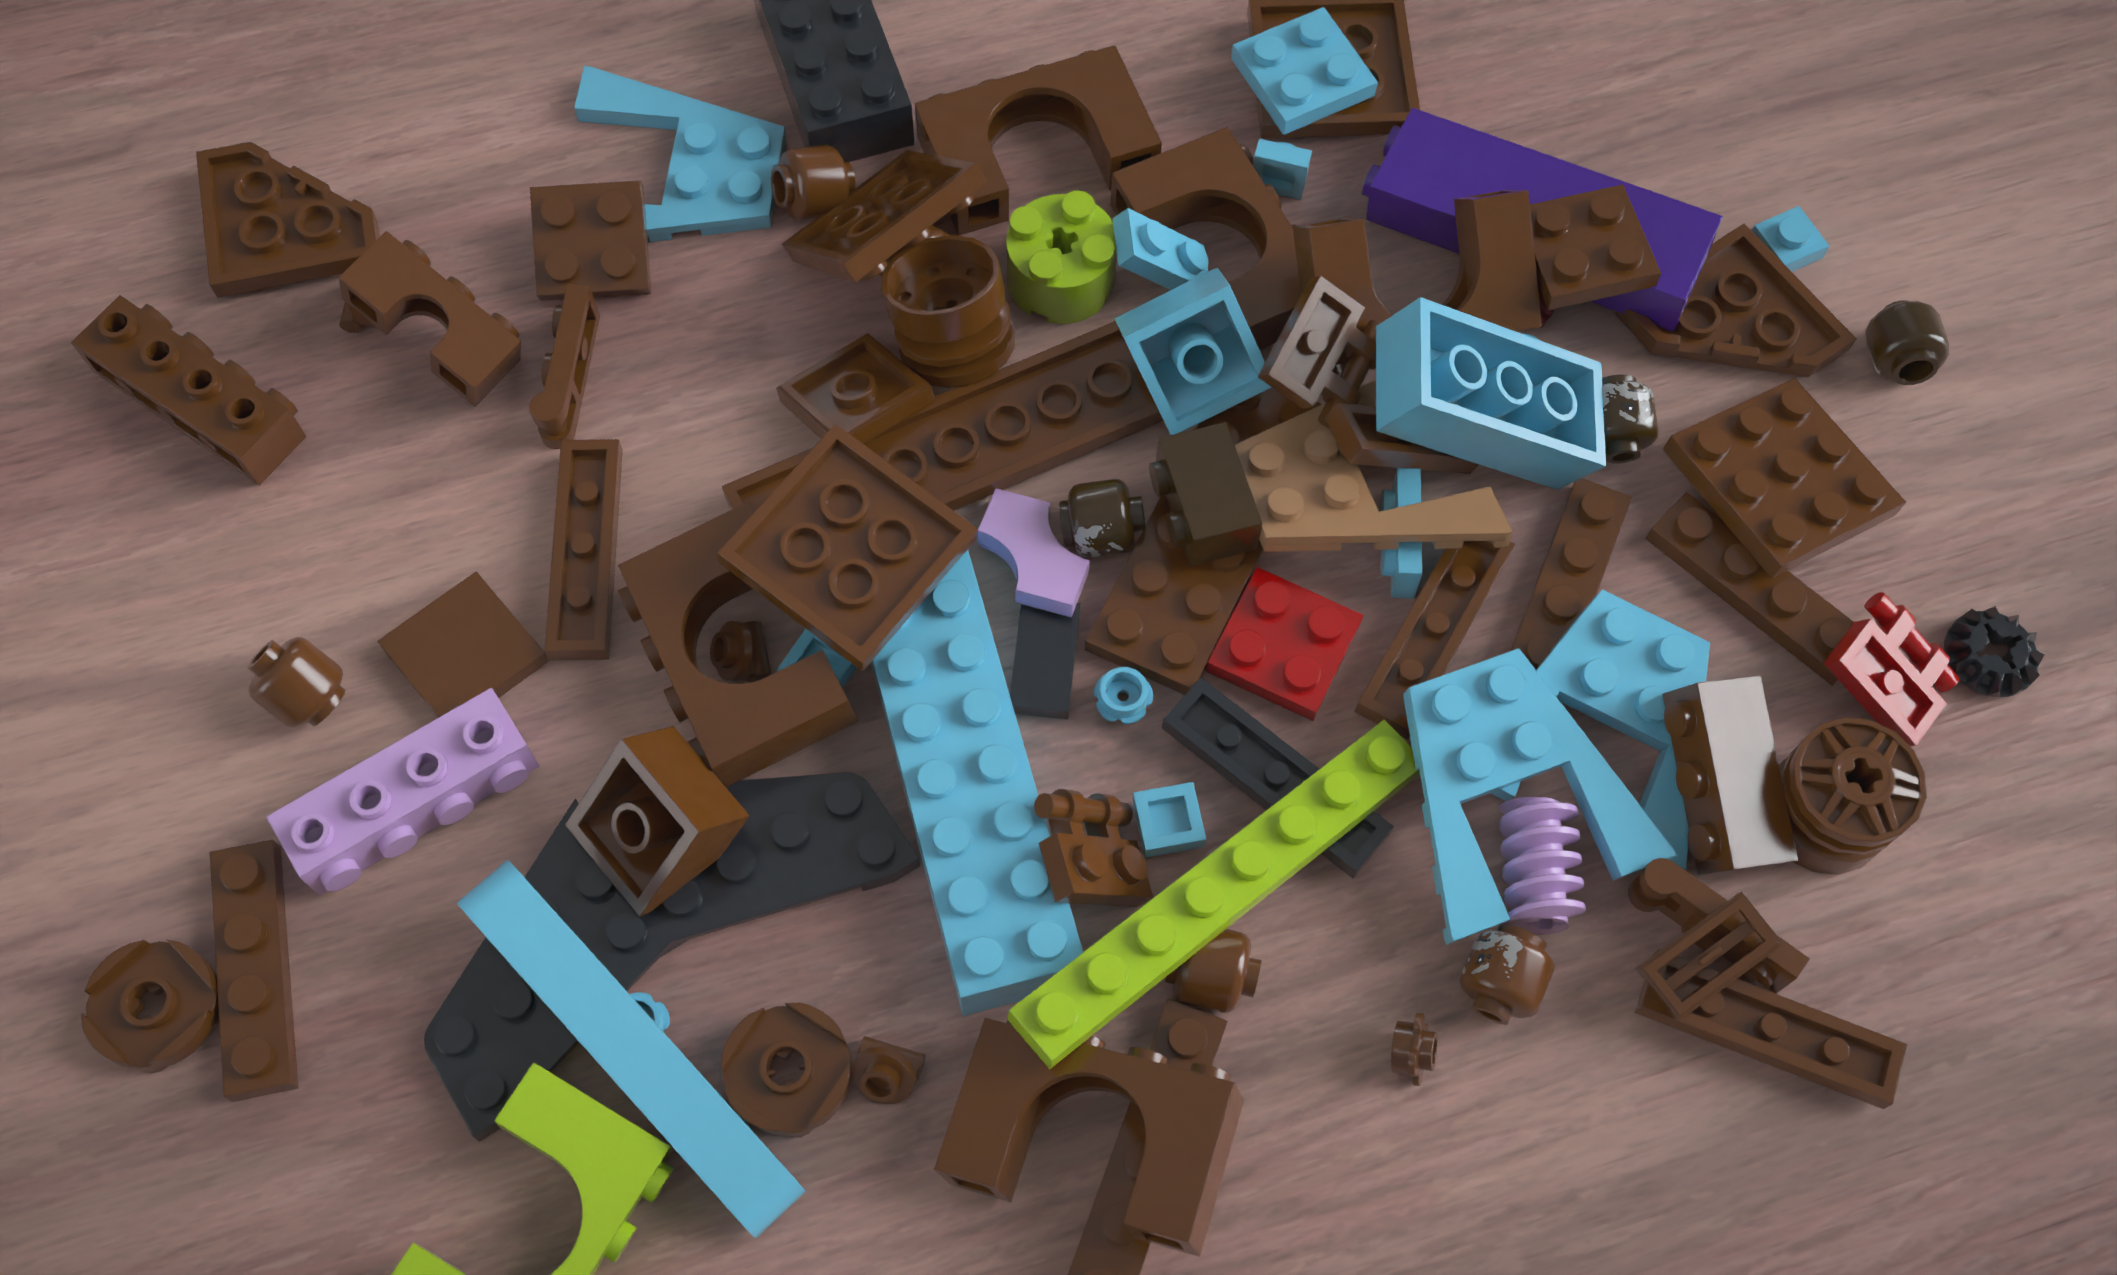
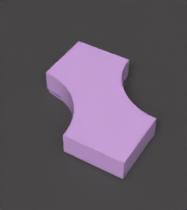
M996 488L979 526L977 543L980 544V547L998 554L1011 567L1017 580L1015 590L1016 603L1072 618L1089 573L1090 560L1069 552L1054 537L1049 526L1050 502Z

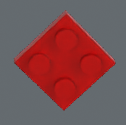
M1256 567L1207 662L1206 672L1314 721L1361 625L1364 615Z

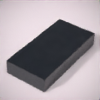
M1077 603L1072 618L1021 604L1010 691L1015 714L1068 719L1081 603Z

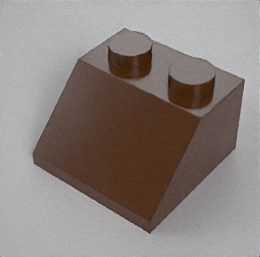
M671 726L621 739L565 826L640 917L650 913L718 860L750 815L677 729Z

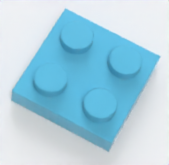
M1324 7L1233 44L1232 61L1283 135L1374 97L1376 93L1377 80Z

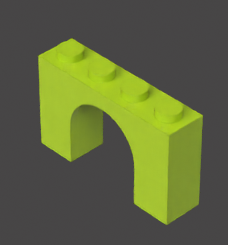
M533 1062L495 1119V1122L504 1131L562 1166L572 1176L578 1187L582 1201L580 1233L567 1259L550 1275H593L604 1258L615 1264L637 1229L636 1226L628 1222V1219L641 1198L653 1203L674 1170L672 1166L665 1163L671 1153V1148L666 1143ZM412 1243L391 1275L467 1274L424 1247Z

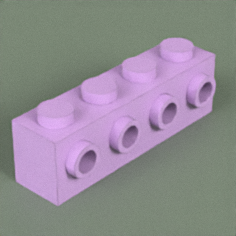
M491 687L271 813L266 818L298 876L320 896L326 891H338L351 885L360 877L362 870L384 857L393 858L404 854L417 843L418 837L437 826L450 825L462 820L473 810L476 803L495 792L503 793L518 787L527 779L529 772L540 766Z

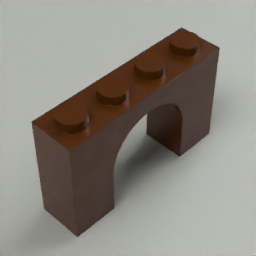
M1116 45L1096 51H1085L1078 56L1051 64L1036 65L1027 71L999 79H988L975 86L947 94H936L926 100L915 103L917 138L923 152L977 163L987 181L986 184L972 194L974 200L970 205L960 212L950 215L959 236L1009 221V187L992 151V147L1000 136L1015 126L1027 122L1047 121L1064 125L1078 133L1088 144L1109 191L1111 190L1113 172L1161 153L1162 142Z
M1227 126L1113 172L1110 206L1116 216L1129 208L1172 230L1194 222H1216L1238 230L1251 241L1258 252L1260 261L1249 272L1228 283L1259 350L1275 344L1301 296L1293 226L1297 225L1289 223L1281 210L1280 200L1275 189L1270 184H1264L1253 167L1254 160L1248 147L1245 144L1239 145Z
M1504 189L1454 198L1460 268L1456 284L1442 305L1521 334L1522 330L1542 327L1528 190ZM1344 217L1293 226L1301 294L1309 279L1322 276L1365 307L1355 327L1362 333L1369 320H1376L1382 323L1392 316L1378 299L1373 287L1364 219ZM1344 350L1332 371L1334 373H1342L1348 361Z
M750 502L744 503L618 565L627 585L618 590L622 603L633 622L643 619L650 634L640 640L644 651L655 671L658 672L665 668L673 684L664 689L667 701L680 723L689 719L697 737L687 742L706 765L714 771L725 787L858 722L823 649L766 678L746 684L719 682L705 676L698 669L696 647L700 632L706 621L723 604L753 589L718 562L717 552L754 513Z
M985 1018L934 1170L952 1186L1012 1202L1032 1137L1046 1113L1062 1100L1078 1093L1087 1091L1111 1092L1128 1099L1141 1110L1146 1129L1144 1155L1123 1224L1136 1239L1200 1257L1244 1102L1235 1082L1229 1081L1230 1074L1217 1067L1202 1063H1193L1190 1070L1166 1065V1057L1140 1047H1130L1128 1054L1104 1049L1105 1042L1094 1036L1088 1038L1049 1069L1008 1020L1004 1023Z

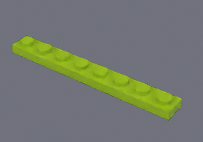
M1385 720L1381 721L1009 1010L1007 1020L1045 1065L1051 1069L1419 776L1420 770L1415 769L1412 747Z

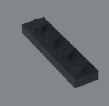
M1202 677L1163 719V730L1265 810H1268L1319 770L1312 762ZM1373 811L1321 854L1353 879L1390 835L1394 826Z

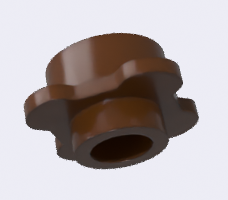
M1416 1013L1414 1023L1397 1021L1392 1041V1072L1412 1076L1414 1086L1421 1085L1423 1070H1434L1437 1058L1438 1035L1437 1032L1428 1031V1024L1424 1023V1013Z

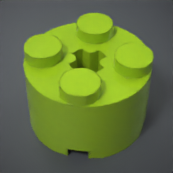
M1077 190L1071 191L1068 194L1044 196L1015 209L1011 214L1006 236L1007 285L1010 295L1018 307L1030 315L1031 311L1047 316V322L1071 324L1092 317L1105 305L1106 298L1111 290H1113L1116 275L1117 251L1114 228L1111 218L1102 208L1095 204L1090 194Z

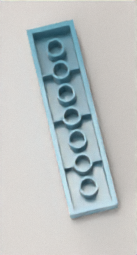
M967 550L871 661L962 1016L1023 1000L1083 953L1070 904L1055 903L1039 847V842L1050 837L1046 820L1039 818L1034 810V803L1038 797V792L969 551Z

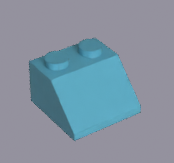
M1218 268L1114 318L1171 435L1178 434L1271 388V386L1258 378L1265 361L1230 284Z

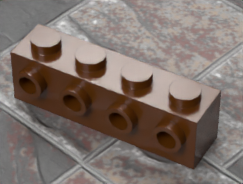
M119 295L71 342L95 374L259 486L306 438L305 433L294 418L298 410L287 397L274 388H270L265 393L256 387L253 377L236 362L228 360L223 365L213 358L214 353L194 334L186 332L183 336H180L172 330L173 326L167 318L149 304H145L140 309Z

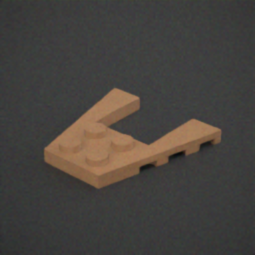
M1376 380L1359 388L1358 391L1362 397L1358 405L1376 407ZM1326 403L1235 444L1263 523L1259 540L1264 552L1341 550L1342 543H1372L1375 550L1398 549L1399 542H1433L1434 549L1462 548L1464 541H1492L1494 548L1507 547L1510 544L1513 531L1490 486L1379 512L1358 464L1348 463L1347 459L1340 453L1336 444L1337 440L1331 429L1318 421V417Z

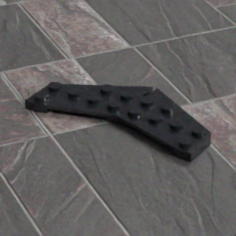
M843 772L740 780L726 787L750 815L718 860L650 913L640 917L565 826L579 804L576 798L524 878L621 986L628 991L660 957L689 939L857 888L867 891L894 883L920 866L919 857L870 784L858 774ZM485 937L430 1022L424 1036V1046L428 1057L470 1133L479 1142L501 1129L496 1124L495 1119L533 1062L551 1072L579 1043L576 1037L487 937Z

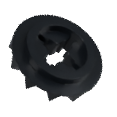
M1996 606L1984 611L1970 609L1949 627L1944 640V651L1950 657L1948 665L1959 676V681L1971 690L1990 697H2010L2023 692L2040 676L2038 669L2045 654L2037 650L2035 645L2037 632L2028 633L2019 624V615L2007 617L2000 614ZM1989 642L1992 645H2008L2010 648L2002 658L1998 655L1988 656L1987 654L1978 657V654Z

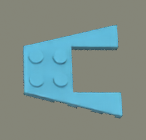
M584 66L574 107L578 122L677 130L662 204H645L647 236H649L650 242L671 240L672 233L700 230L701 235L705 236L771 228L776 203L771 189V170L773 166L778 165L782 154L785 152L787 137L784 126L597 68Z
M1602 589L1592 598L1558 640L1536 671L1561 703L1660 751L1639 805L1674 849L1676 856L1668 860L1676 863L1686 871L1689 828L1683 797L1676 784L1677 766L1671 736L1664 722L1665 705L1662 694L1698 682H1706L1710 642ZM1521 782L1491 792L1490 794L1504 801L1511 800L1515 797Z
M1519 648L1414 685L1403 693L1415 769L1420 770L1425 803L1422 804L1425 829H1430L1435 859L1432 871L1436 894L1441 895L1446 928L1442 930L1446 945L1510 920L1461 807V804L1562 767L1613 881L1643 870L1652 860L1658 858L1670 859L1676 856L1674 849Z

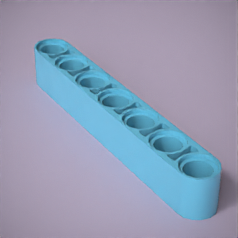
M508 859L457 902L471 921L755 1239L806 1192Z

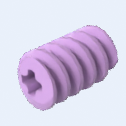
M1521 797L1504 801L1498 805L1500 811L1505 814L1499 822V830L1506 837L1500 846V852L1503 859L1508 861L1502 869V878L1510 886L1503 893V901L1506 907L1512 909L1508 912L1510 920L1504 924L1523 928L1535 935H1548L1565 931L1570 927L1568 924L1569 917L1580 915L1586 911V906L1583 902L1566 899V893L1574 892L1584 887V880L1581 877L1565 874V869L1579 866L1582 863V856L1580 853L1563 850L1564 845L1575 843L1581 839L1580 832L1575 828L1561 826V822L1575 819L1579 815V809L1575 805L1561 803L1555 799L1545 797Z

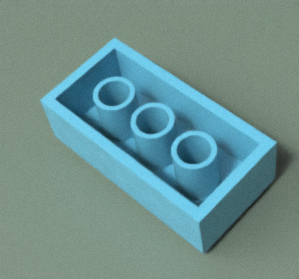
M1420 297L1376 326V431L1559 490L1606 466L1602 366L1598 361Z

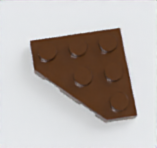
M252 142L196 152L209 285L217 298L342 274L380 237L378 221L372 208L356 199L349 201L331 191L327 183L294 165L291 168L271 158L267 150Z
M1745 224L1737 227L1712 244L1674 332L1656 326L1648 317L1627 308L1624 314L1617 311L1615 313L1651 353L1802 377H1810L1849 351L1857 339Z

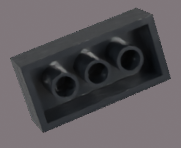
M754 0L756 13L804 147L830 145L839 152L844 162H853L915 145L912 104L872 0Z

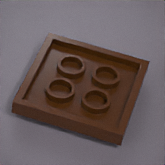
M1249 0L1247 17L1250 37L1324 7L1378 82L1374 97L1285 135L1279 130L1256 96L1261 139L1387 135L1394 125L1403 126L1412 107L1420 110L1404 0Z
M906 150L851 191L844 204L838 205L818 216L782 243V245L795 263L854 283L858 281L865 282L880 274L887 266L886 259L899 249L910 248L922 242L931 232L929 226L941 217L958 213L970 205L974 200L972 194L986 184L987 181L977 163Z
M1796 378L1671 435L1662 449L1771 578L1895 516L1906 504L1901 495Z
M834 424L717 552L718 562L863 672L977 539L978 529L844 429Z

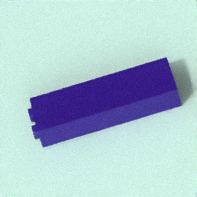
M1413 107L1403 126L1394 125L1391 129L1383 150V156L1386 158L1381 166L1372 165L1362 189V195L1369 197L1366 220L1460 254L1454 198L1504 189L1528 190L1529 202L1534 204L1623 184L1659 266L1661 276L1657 287L1590 302L1623 314L1627 308L1648 317L1656 326L1674 332L1723 218L1722 215Z

